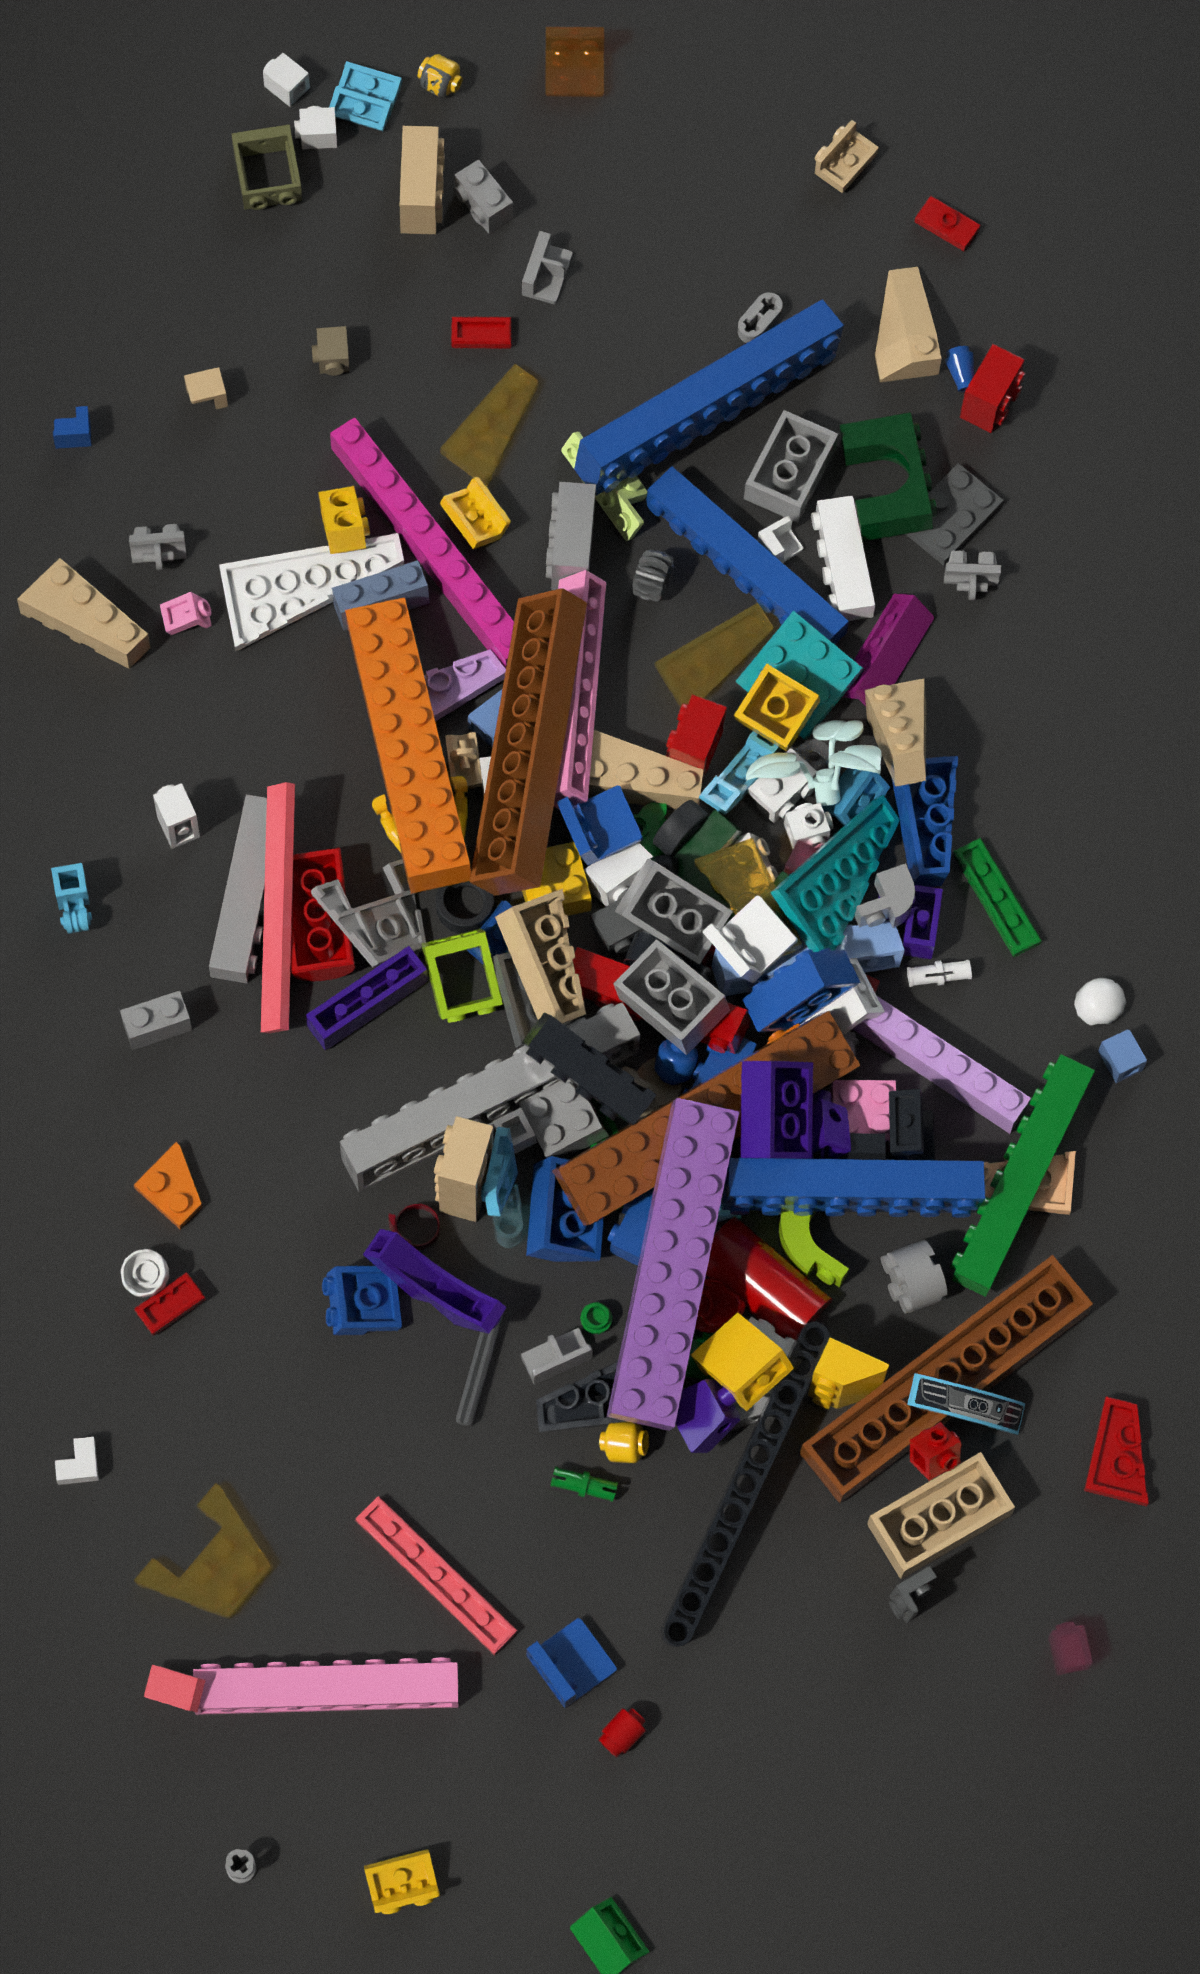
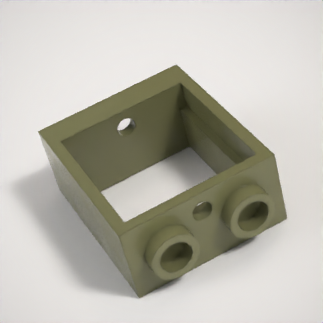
M290 124L231 133L244 210H261L271 205H291L296 201H302L301 183ZM286 150L292 184L249 190L243 157Z

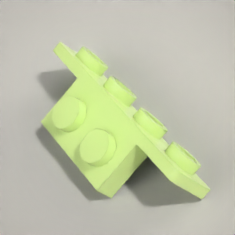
M578 431L572 433L561 449L573 468L575 467L580 440L583 439V436ZM637 476L634 478L627 477L614 490L608 493L604 491L595 496V499L625 541L632 540L644 522L631 504L643 501L647 496V490Z

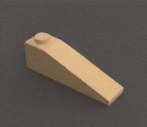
M918 267L889 270L875 352L880 382L939 374L942 358L936 329Z

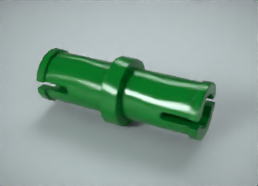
M555 1466L553 1475L564 1477L566 1480L552 1477L551 1487L554 1486L578 1492L580 1497L589 1495L613 1502L615 1493L604 1491L602 1488L616 1491L617 1481L614 1482L590 1476V1472L584 1471L582 1474Z

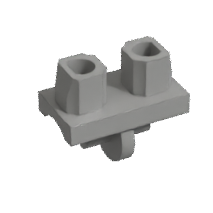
M177 524L165 525L163 533L152 534L150 528L146 526L136 527L134 534L129 535L132 563L155 562L156 570H163L162 561L187 559L184 531H180Z
M953 550L951 551L949 562L946 563L944 584H957V591H968V600H975L976 592H987L988 585L998 586L1001 565H997L994 552H981L978 555V564H967V552Z

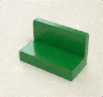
M612 1897L592 1907L570 1926V1930L601 1974H619L649 1953V1950Z

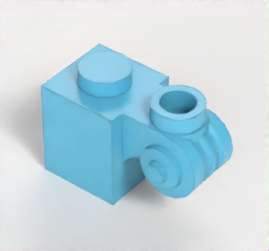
M82 863L51 868L59 910L64 909L65 911L63 912V917H60L61 925L64 926L68 934L89 931L92 915L85 908V905H90Z

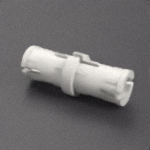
M970 960L950 963L935 961L934 965L907 967L909 987L937 983L938 986L944 985V982L972 979Z

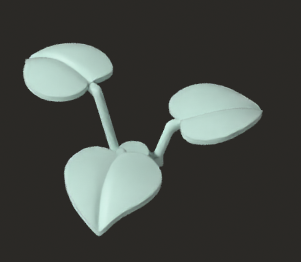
M831 720L820 723L813 729V737L815 739L829 740L828 769L818 770L813 779L804 762L797 761L795 754L772 753L762 756L752 763L746 773V781L753 778L790 777L801 769L808 781L809 789L815 788L816 803H821L822 806L837 804L841 800L839 788L841 767L880 774L882 754L881 750L873 745L849 746L844 751L835 753L836 741H852L858 738L863 732V723L859 720L848 722L844 720Z

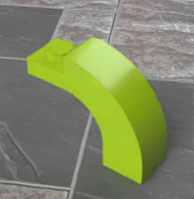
M781 1211L779 1238L788 1262L807 1278L814 1270L821 1281L828 1285L835 1284L840 1288L847 1278L849 1268L822 1251L813 1241L809 1230V1223L817 1211H813V1214L808 1216L794 1215V1211Z

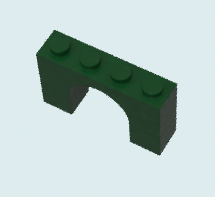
M911 412L841 424L840 435L846 466L887 460L900 465L909 475L905 484L893 493L855 500L862 541L933 529L932 517L937 516L935 498L929 499L928 492L932 491L930 474H924L922 466H927L924 448L918 449L917 441H921L919 423L913 424Z
M714 810L674 857L678 858V877L733 911L726 921V925L747 904L736 905L728 902L721 895L717 884L712 880L716 877V870L720 860L744 832L723 813ZM782 871L760 897L764 899L785 924L789 919L770 893L790 875Z

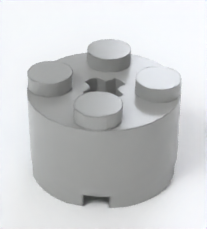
M921 1240L881 1256L884 1271L890 1275L892 1283L888 1284L890 1296L894 1302L899 1301L905 1314L946 1299L944 1296L947 1295V1286L940 1264L935 1265L934 1261L929 1257L935 1253L926 1240Z

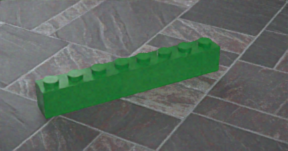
M1060 1054L1056 1063L1049 1062L1042 1077L1048 1081L1043 1090L1036 1089L1029 1104L1035 1108L1030 1117L1023 1116L1016 1132L1021 1134L1017 1144L1010 1143L1003 1157L1008 1163L1004 1171L997 1169L990 1184L995 1190L991 1198L985 1196V1200L977 1211V1214L982 1217L977 1226L974 1224L970 1225L963 1241L969 1244L964 1254L959 1251L957 1252L950 1266V1269L955 1271L951 1281L986 1297L1095 1070Z

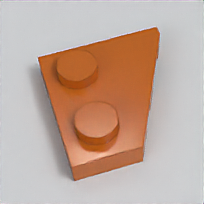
M177 1142L134 1184V1188L179 1229L202 1208V1203L181 1147Z

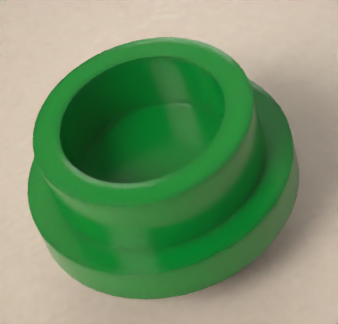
M590 1303L581 1312V1325L591 1334H602L612 1324V1313L603 1303Z

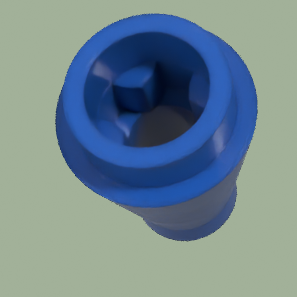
M958 346L946 351L947 358L944 361L957 385L958 392H965L974 377L973 352H970L969 346Z

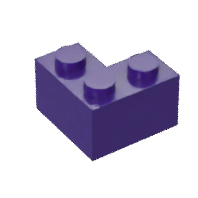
M914 885L915 896L911 912L907 919L900 924L905 926L902 941L904 947L903 955L931 960L935 947L943 889Z

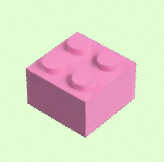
M835 1080L832 1082L830 1090L832 1094L831 1102L841 1105L848 1110L850 1133L885 1134L886 1152H890L889 1091H896V1080Z

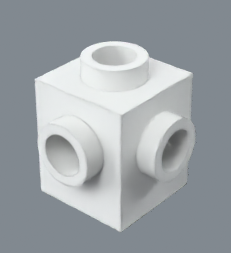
M804 803L797 806L794 811L785 813L784 827L793 852L807 847L809 850L817 849L829 840L830 830L833 829V822L830 813L823 811L821 803L814 805Z

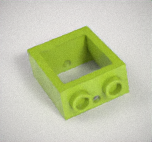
M482 928L421 944L438 1015L442 1020L447 1019L448 1023L457 1022L465 1019V1014L475 1011L478 1012V1015L492 1013L496 1011V1006L503 1004L486 933ZM479 946L491 996L447 1007L435 957Z

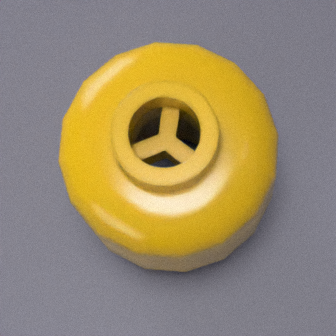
M633 1422L611 1423L607 1426L606 1431H602L600 1434V1450L605 1451L608 1460L611 1462L637 1463L648 1452V1431L643 1430L641 1424Z

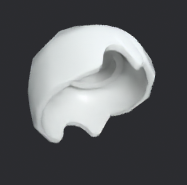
M1097 978L1084 984L1076 993L1074 1005L1078 1016L1087 1024L1109 1025L1124 1013L1126 999L1124 991L1118 983L1107 978Z
M151 1249L137 1250L131 1253L124 1260L120 1271L123 1286L131 1294L143 1298L159 1293L165 1288L169 1279V1267L162 1255Z

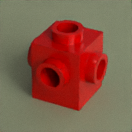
M940 1422L931 1428L924 1429L919 1435L910 1439V1462L930 1481L944 1472L953 1470L960 1464L961 1440L955 1432H950Z

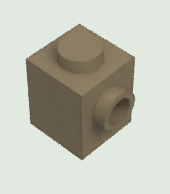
M346 326L316 328L318 345H312L313 363H319L320 374L337 376L343 372H350Z

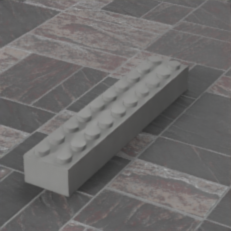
M623 1002L616 1006L608 1004L599 1009L597 1015L587 1020L585 1017L577 1019L569 1025L571 1031L585 1040V1044L592 1046L605 1055L612 1065H617L639 1054L640 1033ZM523 1046L517 1049L512 1057L504 1061L497 1059L485 1066L484 1071L475 1075L468 1073L457 1080V1084L447 1089L440 1087L433 1090L428 1095L429 1098L423 1101H411L402 1106L400 1112L390 1117L389 1115L378 1117L371 1123L372 1126L362 1131L354 1129L343 1136V1140L340 1141L341 1158L358 1192L443 1151L445 1145L443 1144L446 1127L447 1125L453 1126L456 1116L494 1126V1120L521 1108L519 1102L560 1081L550 1073L553 1067L546 1061H543L541 1065L526 1054L529 1048Z

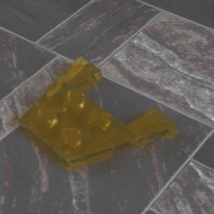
M215 1483L198 1503L197 1507L222 1527L180 1578L176 1577L152 1558L134 1579V1582L145 1589L149 1588L167 1597L179 1599L197 1608L231 1619L270 1572L271 1566L221 1487Z

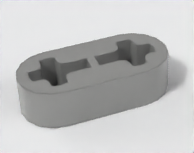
M763 293L740 318L737 333L743 342L748 343L767 332L780 318L783 302L777 294ZM773 304L774 310L769 309L763 315L764 305L769 306ZM757 321L756 331L746 332V326L751 327Z

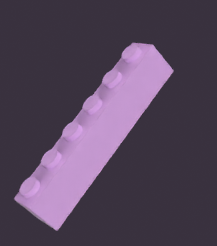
M877 996L885 1012L877 1018L865 1019L855 1026L854 1031L1010 1134L1027 1111L1031 1098Z

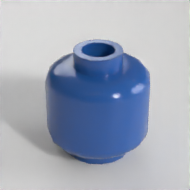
M667 1039L658 1048L654 1062L655 1071L665 1083L671 1085L684 1083L693 1076L698 1061V1051L694 1047L686 1055Z

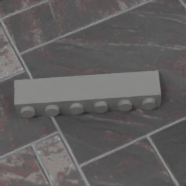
M247 794L245 797L209 964L210 977L248 983L249 974H255L258 956L254 955L255 945H261L263 939V927L260 926L261 917L264 916L267 798Z

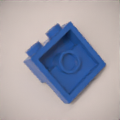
M335 1266L327 1273V1277H324L322 1291L324 1296H329L330 1308L326 1310V1324L328 1327H333V1335H364L368 1331H398L402 1328L397 1284L376 1266Z

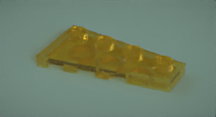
M514 364L442 445L440 453L472 477H479L483 484L488 487L496 466L499 465L508 442L511 441L520 419L523 417L538 388V380Z
M753 838L695 859V866L707 876L713 888L718 894L721 893L735 914L739 913L755 896L758 895L764 899L798 939L797 943L783 956L802 949V942L794 926L770 893L776 887Z

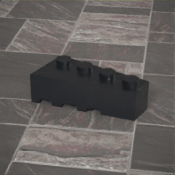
M544 1012L521 1042L529 1048L526 1054L540 1065L543 1061H546L553 1067L550 1073L563 1083H566L568 1079L578 1086L575 1092L588 1102L594 1098L602 1105L599 1110L611 1120L615 1121L618 1117L634 1125L657 1094L649 1088L638 1085L634 1082L633 1076L618 1066L612 1065L605 1055L592 1046L585 1044V1040L552 1015Z

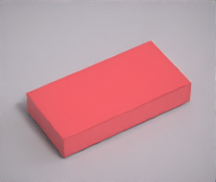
M152 1665L144 1697L188 1711L198 1712L205 1679Z

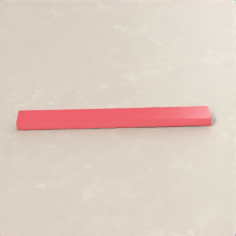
M288 782L267 787L261 1032L269 1034L289 1030L295 784Z

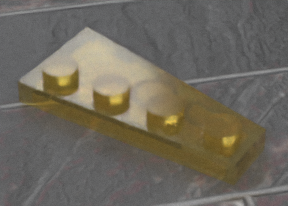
M756 603L656 661L654 666L681 707L683 703H689L692 694L705 698L773 631L774 627L760 605Z

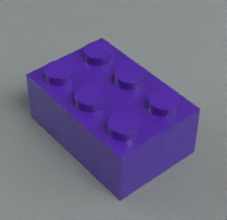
M742 1061L741 1158L812 1159L813 1062Z

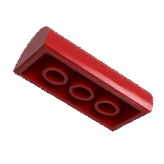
M340 848L293 855L292 975L300 980H332L346 976L355 969L352 942L311 894V890L316 886L339 880L346 895Z
M737 1217L730 1219L714 1235L706 1275L710 1279L722 1282L727 1288H731L735 1294L740 1295L745 1302V1309L758 1320L763 1319L775 1328L774 1332L782 1338L790 1337L795 1340L799 1331L807 1324L814 1322L832 1302L833 1299Z

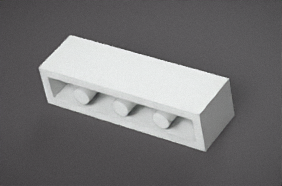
M853 496L817 501L816 512L811 513L814 531L819 530L820 540H817V550L819 558L824 557L826 567L822 568L824 584L830 585L831 594L828 595V603L848 621L872 618L875 602Z

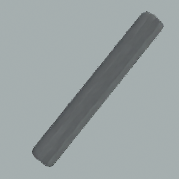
M503 1314L499 1324L489 1334L484 1332L479 1334L456 1416V1423L460 1425H473Z

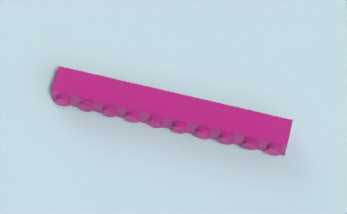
M354 417L332 431L330 439L333 452L395 532L399 534L402 541L487 650L491 649L506 669L514 625L512 618L357 419Z

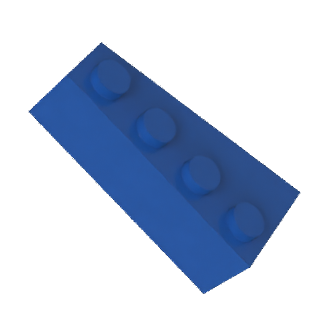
M958 756L926 758V781L895 787L893 782L908 870L914 885L926 887L942 886L950 872L952 821L954 820L953 804L956 791L955 778Z

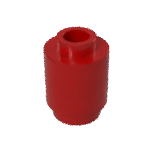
M622 1708L602 1729L601 1732L603 1734L598 1741L617 1758L622 1752L625 1754L646 1732V1729L642 1726L646 1721L633 1708L628 1712Z

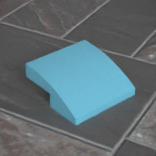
M346 61L339 85L335 87L329 107H335L336 118L383 132L395 105L403 80L401 77Z

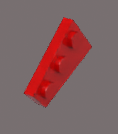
M1105 1397L1084 1491L1147 1507L1149 1503L1145 1486V1468L1142 1459V1441L1137 1404Z

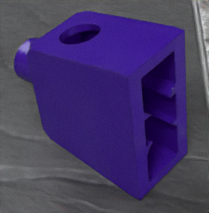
M818 1090L813 1093L812 1159H838L851 1151L848 1110L841 1105L832 1103V1094L826 1090Z
M702 1380L682 1390L676 1425L691 1453L710 1452L740 1421V1414L734 1405L736 1402L735 1398L716 1380Z

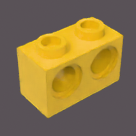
M354 486L318 492L330 554L365 549V536L370 535L367 517L361 518L362 515H365L364 502L362 497L357 498Z

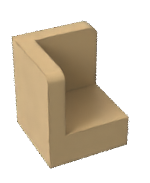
M219 367L184 375L186 391L192 404L213 399L216 409L228 407L226 391Z

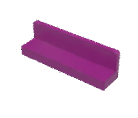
M893 594L854 659L856 663L864 668V671L842 698L859 699L866 706V689L896 683L934 619V616L915 595Z

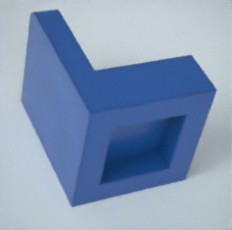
M88 406L76 407V418L54 420L53 439L56 449L92 446Z

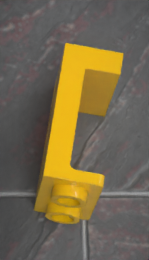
M739 1313L735 1314L691 1354L700 1371L705 1376L710 1375L727 1389L739 1406L746 1412L794 1369L783 1349Z

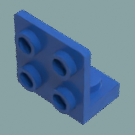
M619 785L589 798L584 803L574 805L568 797L557 801L579 855L588 866L643 840L638 824Z
M580 1618L571 1622L541 1645L536 1641L527 1648L526 1652L527 1658L564 1708L570 1706L617 1670L615 1664Z

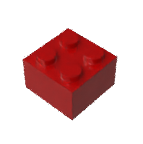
M992 344L965 390L960 418L989 433H992L997 424L1001 426L1008 415L1009 409L1007 408L1010 402H1016L1022 391L1023 386L1021 384L1026 375L1022 371L1025 359Z
M692 694L689 703H683L677 717L679 721L677 729H672L666 747H668L666 756L703 769V783L724 732L727 707Z

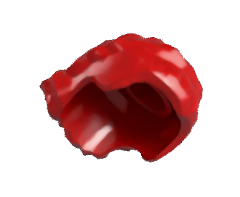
M705 1279L695 1329L700 1332L715 1333L735 1314L743 1315L746 1307L745 1302L740 1295L735 1294L731 1288H727L722 1282Z

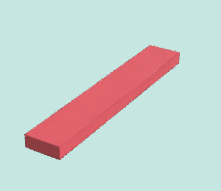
M379 1496L356 1518V1522L494 1656L517 1633V1629Z

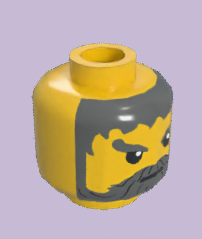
M435 54L431 58L426 57L417 74L421 87L441 98L447 97L451 92L456 93L463 81V77L460 76V66L440 54Z

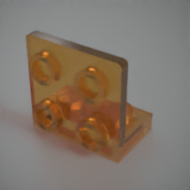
M546 27V96L602 97L604 95V27Z

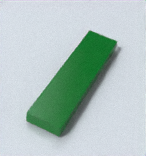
M979 838L953 852L955 860L1013 958L1040 945L1042 940L982 839Z

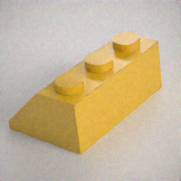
M829 1338L814 1370L808 1396L813 1398L812 1401L815 1404L829 1409L830 1406L838 1409L859 1402L884 1383L889 1364L833 1338Z

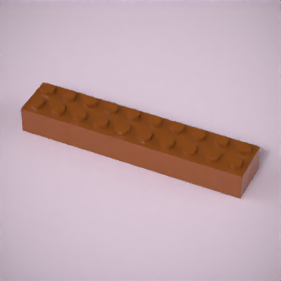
M564 588L519 598L517 602L470 876V883L493 895L538 888L541 885L587 608L586 601Z
M826 1011L677 1098L739 1111L734 1135L735 1140L741 1136L742 1061L813 1062V1093L856 1069L860 1064L830 1011ZM675 1099L637 1120L634 1125L630 1124L552 1170L583 1226L591 1225L655 1186L671 1105Z
M1051 1255L802 1444L800 1455L841 1504L909 1452L910 1439L919 1435L924 1429L931 1428L940 1422L944 1425L953 1418L949 1415L907 1405L915 1373L989 1391L1087 1316L1093 1303L1057 1259Z

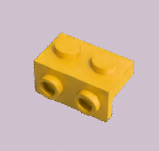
M479 477L472 478L467 488L444 496L440 502V505L472 549L500 540L511 522L506 512L500 507Z
M428 1849L364 1866L375 1913H396L401 1910L402 1906L413 1903L416 1906L426 1905L433 1902L434 1898L440 1896Z

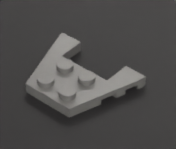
M403 859L388 863L383 867L395 893L393 896L351 908L339 880L316 886L311 890L313 897L372 967L381 965L407 946H410L414 953L421 952L423 950L421 944L426 942L421 910H417L416 893H410Z

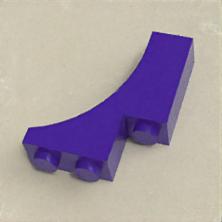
M380 1229L363 1253L370 1262L413 1299L430 1303L454 1325L489 1334L499 1324L501 1315L506 1309L499 1300L474 1289L439 1267L415 1249L397 1232Z

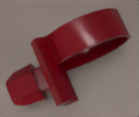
M424 1204L406 1206L400 1211L397 1219L396 1215L389 1213V1228L392 1232H397L401 1237L403 1236L398 1232V1223L405 1213L414 1209H421L431 1213L437 1221L438 1230L429 1242L420 1245L412 1244V1241L407 1238L404 1239L417 1250L428 1248L436 1242L440 1231V1221L436 1212L431 1207Z

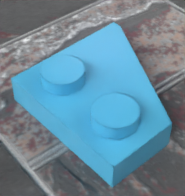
M497 1127L486 1182L482 1186L481 1198L483 1202H486L487 1213L491 1216H501L518 1175L510 1128Z

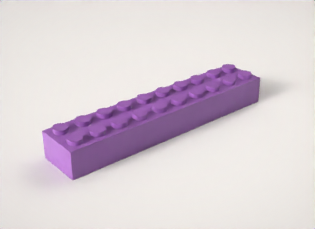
M676 1098L671 1105L607 1417L669 1431L675 1427L739 1111Z

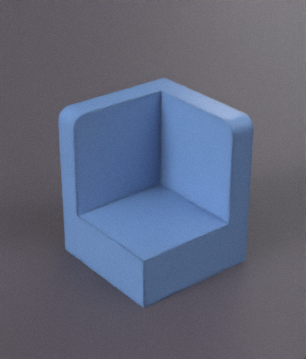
M1125 1030L1102 1041L1098 1050L1115 1083L1143 1071L1147 1063V1059L1130 1030Z

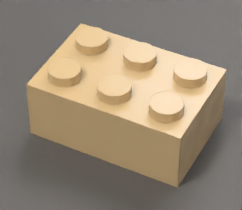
M403 126L400 181L401 233L436 234V223H442L445 153L444 138H439L438 127Z

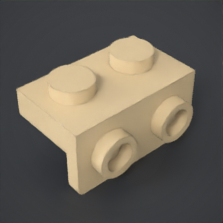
M853 120L846 127L843 125L839 127L833 136L831 144L828 147L823 146L815 156V174L841 193L850 186L879 151L878 146L856 131L857 123Z

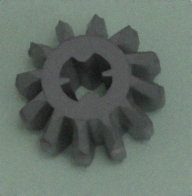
M646 550L636 567L632 584L633 594L646 601H660L670 584L674 568L673 557L663 551Z

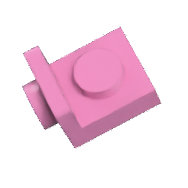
M192 592L160 604L165 630L170 635L196 625L204 628L212 626L210 620L212 612L206 599Z

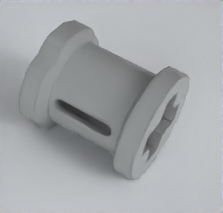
M235 1849L227 1855L225 1869L233 1882L241 1884L250 1881L255 1876L256 1863L250 1852ZM238 1859L242 1863L248 1861L246 1863L247 1871L244 1873L240 1870L233 1872L235 1870L234 1862Z

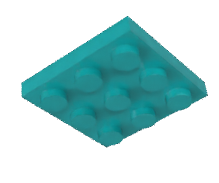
M793 611L735 682L749 692L767 663L818 694L820 702L799 734L803 739L807 740L813 733L814 727L822 722L864 671V668Z

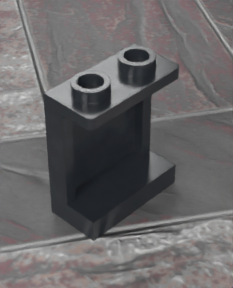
M921 1089L889 1091L890 1153L895 1160L935 1161L934 1112L932 1110H923V1093Z

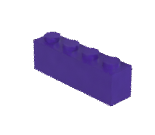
M407 946L306 1014L307 1027L326 1051L427 983V969L411 947Z

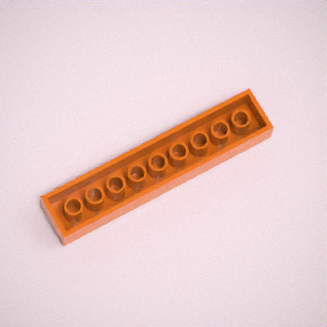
M405 597L347 609L345 613L348 631L410 893L468 882L471 876L470 862Z

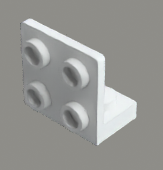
M758 895L722 929L711 923L703 931L704 935L740 977L752 983L798 941L797 937L771 907Z

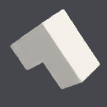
M94 1437L74 1439L75 1459L55 1461L58 1485L99 1481Z

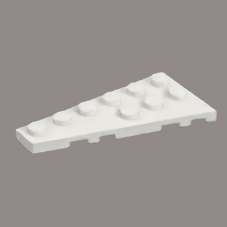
M399 534L365 539V549L330 554L329 546L327 545L220 564V573L235 651L332 603L331 588L404 565Z

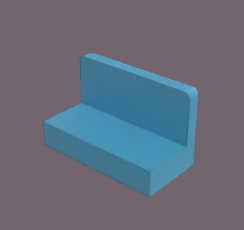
M847 768L839 779L840 802L834 805L822 806L823 811H828L830 816L835 817L844 827L875 798L881 795L885 796L890 786L878 773Z

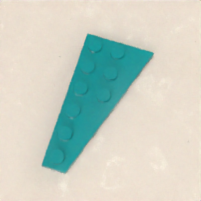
M884 795L870 802L770 892L807 947L812 949L813 952H819L826 948L834 951L837 946L841 945L845 937L843 933L847 924L853 920L856 907L860 905L868 889V880L871 874L877 870L880 863L878 859L883 849L887 848L900 821Z

